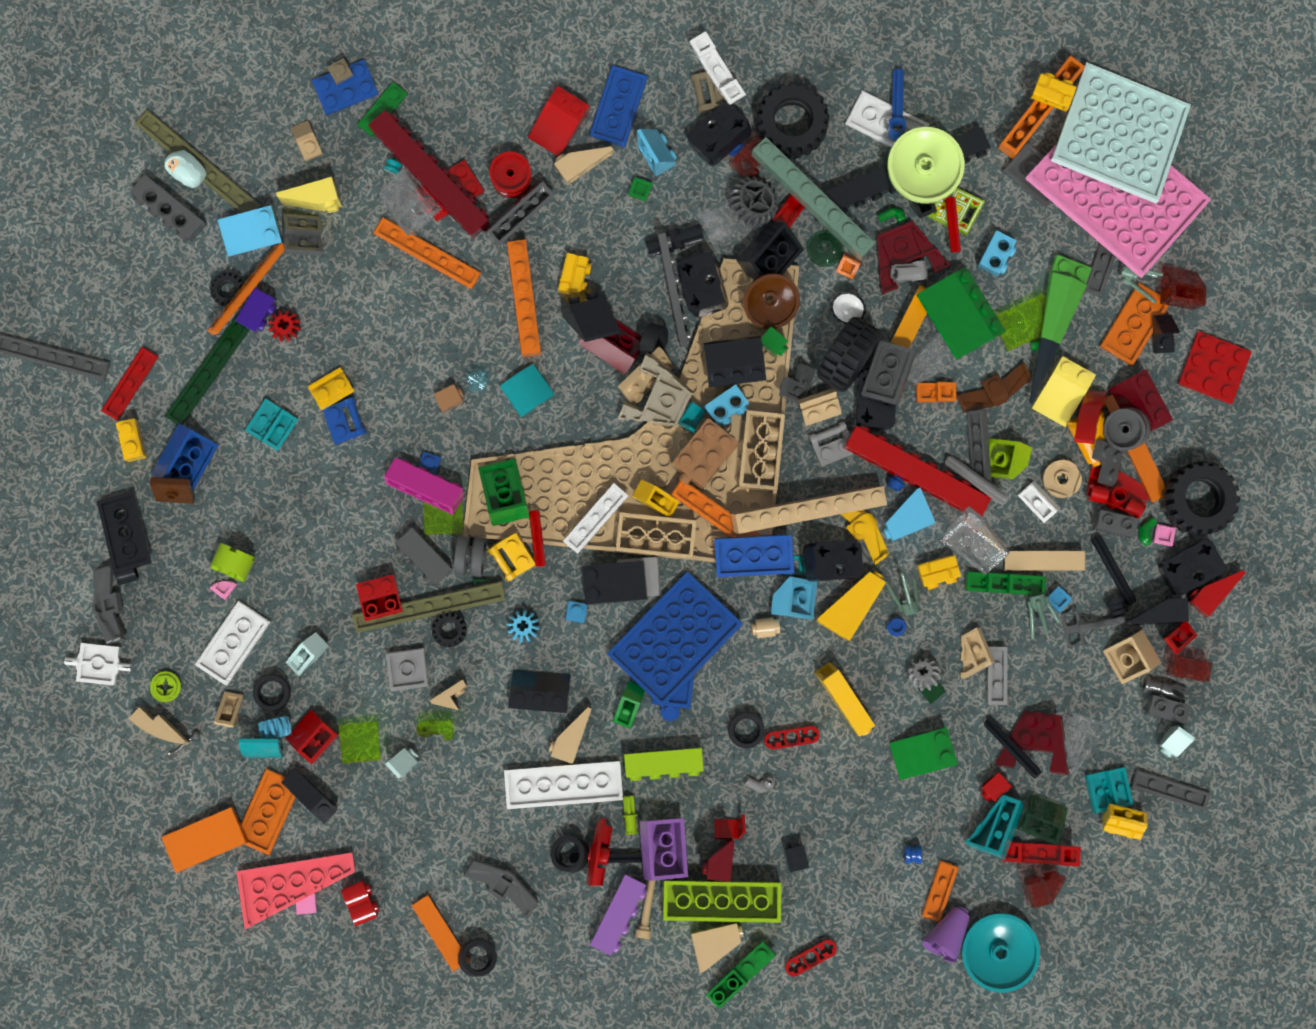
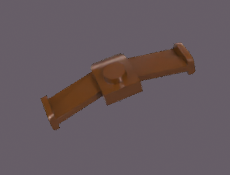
M1023 362L1003 380L997 374L980 383L983 387L982 390L958 394L956 399L963 413L993 406L998 407L1006 403L1012 395L1031 380L1030 372Z

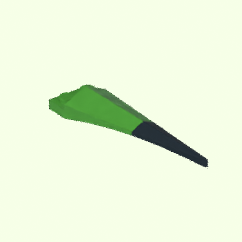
M1055 255L1049 272L1042 332L1029 399L1030 404L1036 398L1082 298L1092 267L1060 255Z

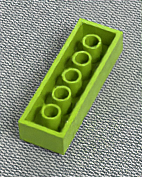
M664 879L663 921L781 923L782 883L775 881L727 882L718 880Z

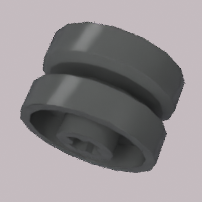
M1125 407L1112 412L1106 418L1104 424V436L1107 442L1113 448L1121 451L1132 450L1143 445L1151 433V422L1148 416L1142 410L1135 407Z
M458 534L454 574L465 575L470 564L471 576L482 577L487 555V536L476 535L471 546L470 534Z

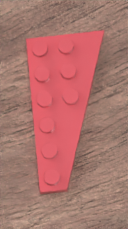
M353 852L236 871L245 929L356 872Z

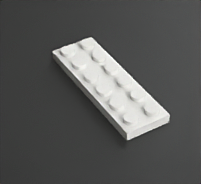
M620 761L504 770L507 809L623 800Z

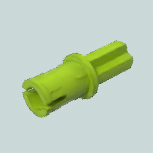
M632 795L624 796L623 817H625V834H638L636 816L638 814L635 811V798Z

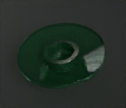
M820 230L809 238L807 254L814 264L821 267H830L841 260L844 254V245L829 230ZM824 244L829 245V249L824 250L822 246Z

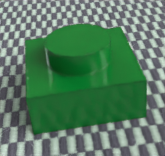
M635 177L628 196L647 202L653 183Z

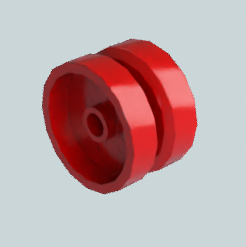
M506 151L493 159L490 165L489 176L493 188L499 195L506 198H516L529 189L532 183V172L528 160L523 155L517 152Z

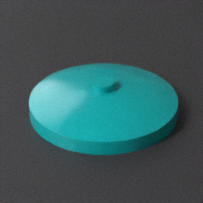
M1006 913L989 914L974 922L966 932L961 948L962 962L970 978L982 988L998 993L1011 992L1026 985L1035 975L1040 962V945L1032 928L1020 918Z

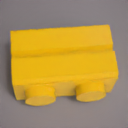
M1041 73L1031 99L1067 111L1077 87L1073 86V82L1063 79L1060 81L1055 79V75L1051 73Z
M570 253L566 254L558 288L559 293L568 295L570 293L586 291L588 282H585L586 275H590L592 268L588 257Z
M134 418L117 422L116 427L117 431H119L118 435L124 460L132 462L147 458L139 421Z
M955 554L916 566L922 588L927 587L928 590L938 588V583L945 581L946 585L958 582L957 578L961 577Z
M1109 803L1107 811L1103 815L1102 830L1111 834L1141 840L1143 833L1147 829L1148 813Z

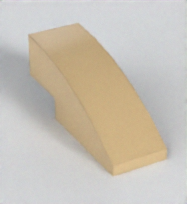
M139 707L128 718L139 728L159 739L183 745L190 743L164 716L157 715L154 718L144 708Z

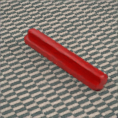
M947 197L945 202L951 253L961 252L956 198Z
M532 510L529 512L535 565L536 567H543L546 565L540 512L539 510Z

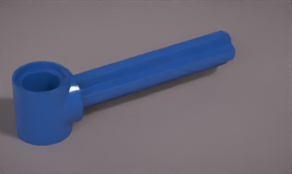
M901 68L894 69L892 118L889 119L888 136L893 141H897L906 131V120L903 118L904 70ZM896 127H897V128H900L901 130H900V131H895L893 128H896Z

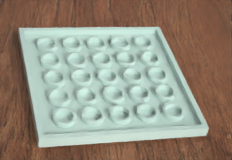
M1086 62L1051 161L1157 204L1191 104Z

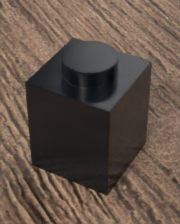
M798 842L787 844L788 848H784L789 872L809 868L804 845H799Z

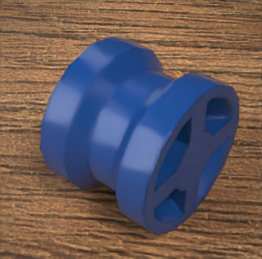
M905 845V864H910L911 862L921 864V845H916L915 847Z

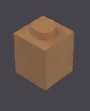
M454 384L433 394L443 413L463 404L462 398L465 397L461 388L456 389Z

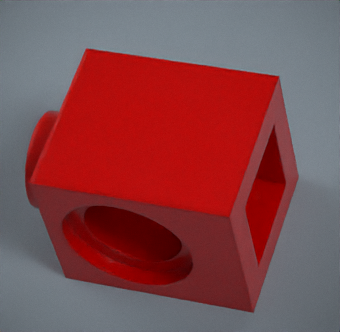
M996 772L980 787L983 791L980 794L988 802L990 800L997 802L1012 786L999 772Z

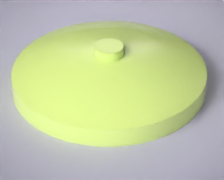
M918 127L901 135L892 146L887 162L888 175L894 188L908 200L922 204L935 203L951 195L961 182L965 168L964 156L956 140L945 131L934 127Z

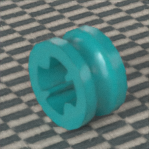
M386 159L387 165H384L383 168L389 172L400 174L399 168L402 167V164L392 159Z

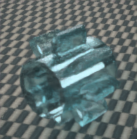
M480 369L477 373L472 371L466 380V383L469 385L468 390L475 394L477 391L482 393L489 383V380L486 379L487 374Z

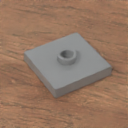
M424 648L385 653L390 692L429 686Z

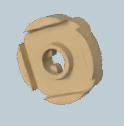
M1058 460L1051 463L1043 473L1044 489L1056 498L1072 496L1079 490L1082 483V476L1077 469L1078 467L1068 460ZM1064 474L1067 482L1060 484L1057 476Z

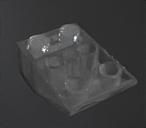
M406 167L379 192L395 222L407 235H417L441 210V207Z

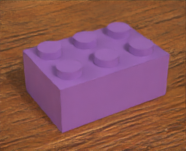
M684 818L639 821L644 880L653 881L688 877Z

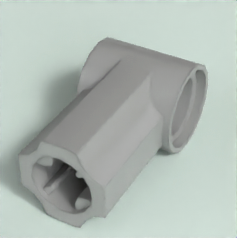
M926 261L895 264L891 268L890 277L894 282L912 281V283H916V281L921 280L926 282L928 281Z

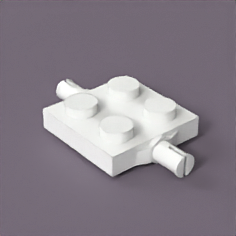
M81 643L80 653L77 658L65 657V660L72 662L64 661L65 665L76 666L77 682L116 686L119 670L131 672L132 669L124 668V666L132 667L131 663H120L121 647Z

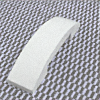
M706 31L689 41L708 76L729 105L746 96L738 81L733 78L719 56L715 45Z

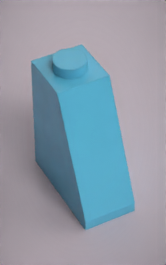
M921 488L916 489L884 524L883 532L886 539H890L893 542L936 523Z

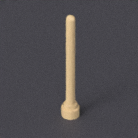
M648 880L647 883L648 891L645 895L641 926H638L635 932V937L650 939L651 937L648 925L656 880Z

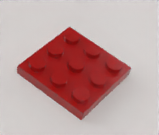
M1198 331L1178 385L1232 405L1252 351Z

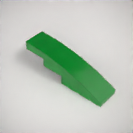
M966 572L965 591L1016 595L1044 593L1045 595L1046 577L979 572Z

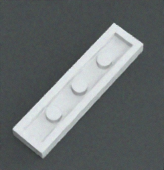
M613 483L563 542L579 554L629 496Z

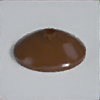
M768 273L757 277L747 287L743 298V308L746 316L754 325L763 329H769L770 327L777 329L785 326L794 318L800 305V294L796 285L787 276L778 273ZM771 295V299L766 300V296Z

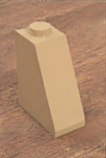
M736 922L691 933L700 973L706 971L741 943L740 938L744 937L742 927L737 926Z

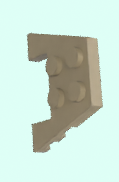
M646 352L639 370L657 377V380L644 409L624 402L617 419H631L636 422L650 421L654 424L677 426L691 397L692 390Z

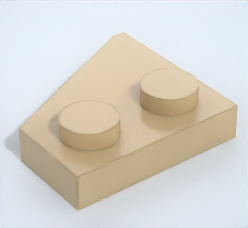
M975 628L961 636L962 679H966L995 663L981 628Z

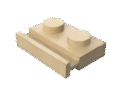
M834 388L798 400L806 426L842 414Z

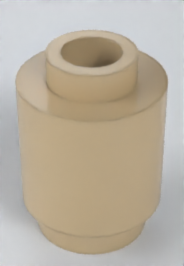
M773 617L755 619V623L751 624L752 634L756 635L757 639L774 637L776 634H780L779 620Z

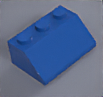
M178 424L151 474L159 478L189 479L194 491L219 445L197 432Z

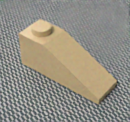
M610 146L571 152L567 155L562 154L555 159L554 168L568 186L614 154V150Z
M588 707L557 737L556 741L552 740L549 752H552L551 757L571 764L574 763L592 708Z

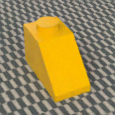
M643 480L639 482L632 495L633 498L669 518H671L680 502L659 487Z

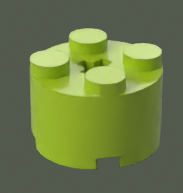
M220 543L210 568L245 583L256 558Z

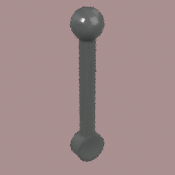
M194 731L187 740L191 742L194 738H199V731ZM181 744L173 752L167 753V758L173 759L175 754L186 745Z

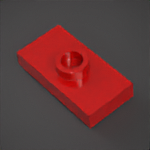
M790 195L772 221L785 222L790 229L805 207L795 197Z

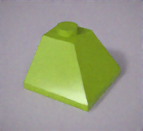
M989 438L991 477L1013 480L1028 466L1032 447L1018 441Z

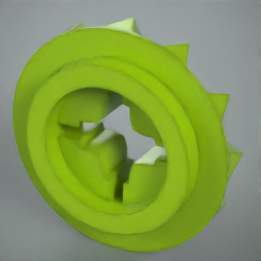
M167 671L156 674L150 683L152 696L160 702L173 701L179 696L182 688L180 679L174 673ZM167 678L168 685L173 686V688L168 689L165 696L164 689H161L158 685H164Z

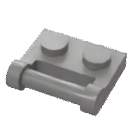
M844 421L838 423V426L818 434L808 435L821 467L853 455V453L843 449L849 437ZM842 432L843 438L819 447L818 441Z

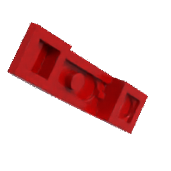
M1087 390L1080 408L1074 442L1094 444L1097 425L1102 407L1105 405L1107 392Z
M1011 842L1005 860L1002 859V861L1080 867L1081 847Z

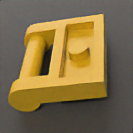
M517 531L487 549L488 553L493 555L504 572L507 582L535 566L534 557ZM500 548L504 549L516 569L511 571L498 551Z

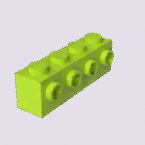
M702 748L624 754L626 778H630V781H640L642 776H649L650 780L661 779V775L669 774V778L681 777L680 773H688V776H699L700 772L704 771Z

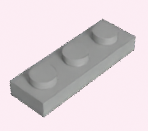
M989 647L995 663L987 667V705H1007L1008 647Z

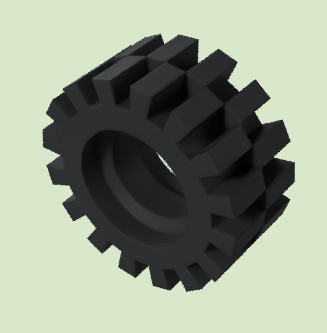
M221 272L219 276L216 275L214 277V281H211L210 294L217 304L226 307L243 286L244 282L235 273ZM226 283H232L235 286V292L230 297H225L221 293V288Z
M451 612L443 613L436 617V620L432 623V636L439 645L451 648L458 646L464 641L467 634V626L459 615ZM449 622L455 624L457 628L456 634L450 638L445 637L442 633L443 625Z

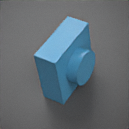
M1057 586L1048 596L1053 609L1058 613L1073 600L1060 586Z
M569 601L565 620L585 623L588 605Z

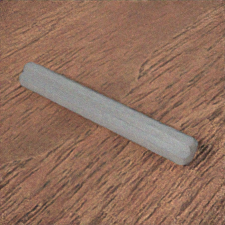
M948 456L944 463L947 467L999 504L1004 505L1009 500L1007 494L953 456Z

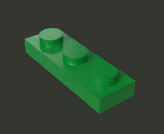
M392 82L357 126L373 138L374 134L368 125L384 110L388 114L393 113L408 96V93Z

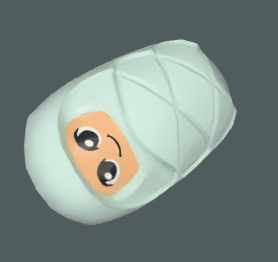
M175 151L170 153L165 159L164 165L167 172L183 185L195 188L204 181L206 177L204 167L187 151Z

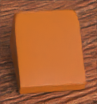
M845 252L836 272L853 280L862 260L859 261L855 256Z

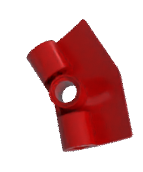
M1092 467L1088 480L1087 500L1106 504L1110 509H1119L1130 517L1140 518L1146 509V502L1144 501L1149 500L1143 484L1125 473L1118 472L1115 487H1106L1098 483L1101 468Z
M605 818L600 819L596 823L593 843L589 850V866L586 884L589 886H603L606 868L598 867V864L608 865L610 848L606 847L610 846L613 831L610 826L605 825Z

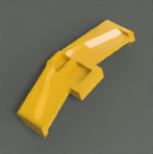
M864 510L840 514L851 523L846 527L851 536L857 539L858 542L862 539L864 540L874 565L890 554L877 526V521L872 514Z

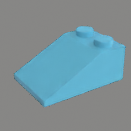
M657 129L637 130V145L654 175L658 176L674 167L677 158L673 150L667 148V140L664 134H659Z
M273 205L218 219L228 257L283 242Z

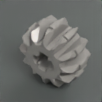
M919 658V663H912L913 668L908 669L910 674L909 681L914 688L919 687L923 691L927 687L931 691V686H937V681L941 680V669L934 660L930 662L926 658L922 662Z

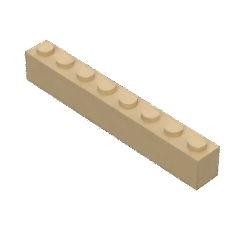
M876 485L730 514L733 531L740 534L885 506L887 502L884 486Z

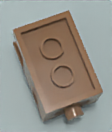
M708 418L672 462V467L681 474L678 479L686 485L691 481L699 489L703 490L738 447V441Z

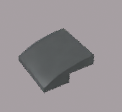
M283 214L282 236L284 253L322 256L321 234L323 231L320 216Z

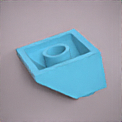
M789 577L773 595L771 614L813 620L818 582H809L806 579Z

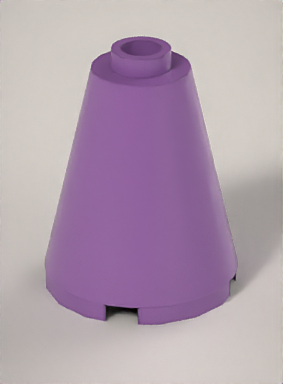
M958 906V908L953 907L923 938L922 945L936 956L937 954L943 956V960L955 963L970 920L969 912L961 906Z

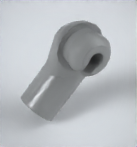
M749 777L745 785L758 793H764L773 789L775 781L771 777L761 781H756Z

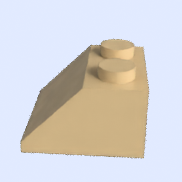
M1143 629L1103 650L1121 684L1153 670L1162 663Z

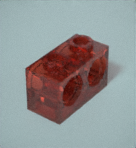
M757 135L730 161V167L743 179L745 177H754L759 173L758 168L761 165L751 156L752 150L762 141ZM747 162L751 165V168L744 170L741 164Z
M1170 656L1167 676L1210 682L1212 662Z

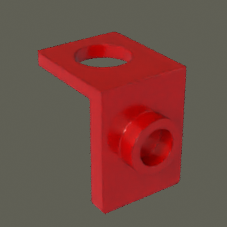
M741 814L737 820H714L715 839L740 840L746 833L745 814Z

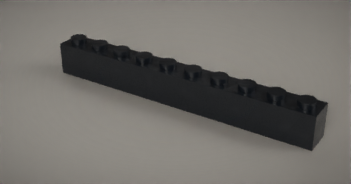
M982 127L954 138L962 150L965 164L969 163L971 158L977 157V159L985 157L991 148ZM886 165L822 192L844 213H847L848 208L853 206L855 209L860 208L870 199L874 202L883 198L885 193L894 194L898 191L890 181Z

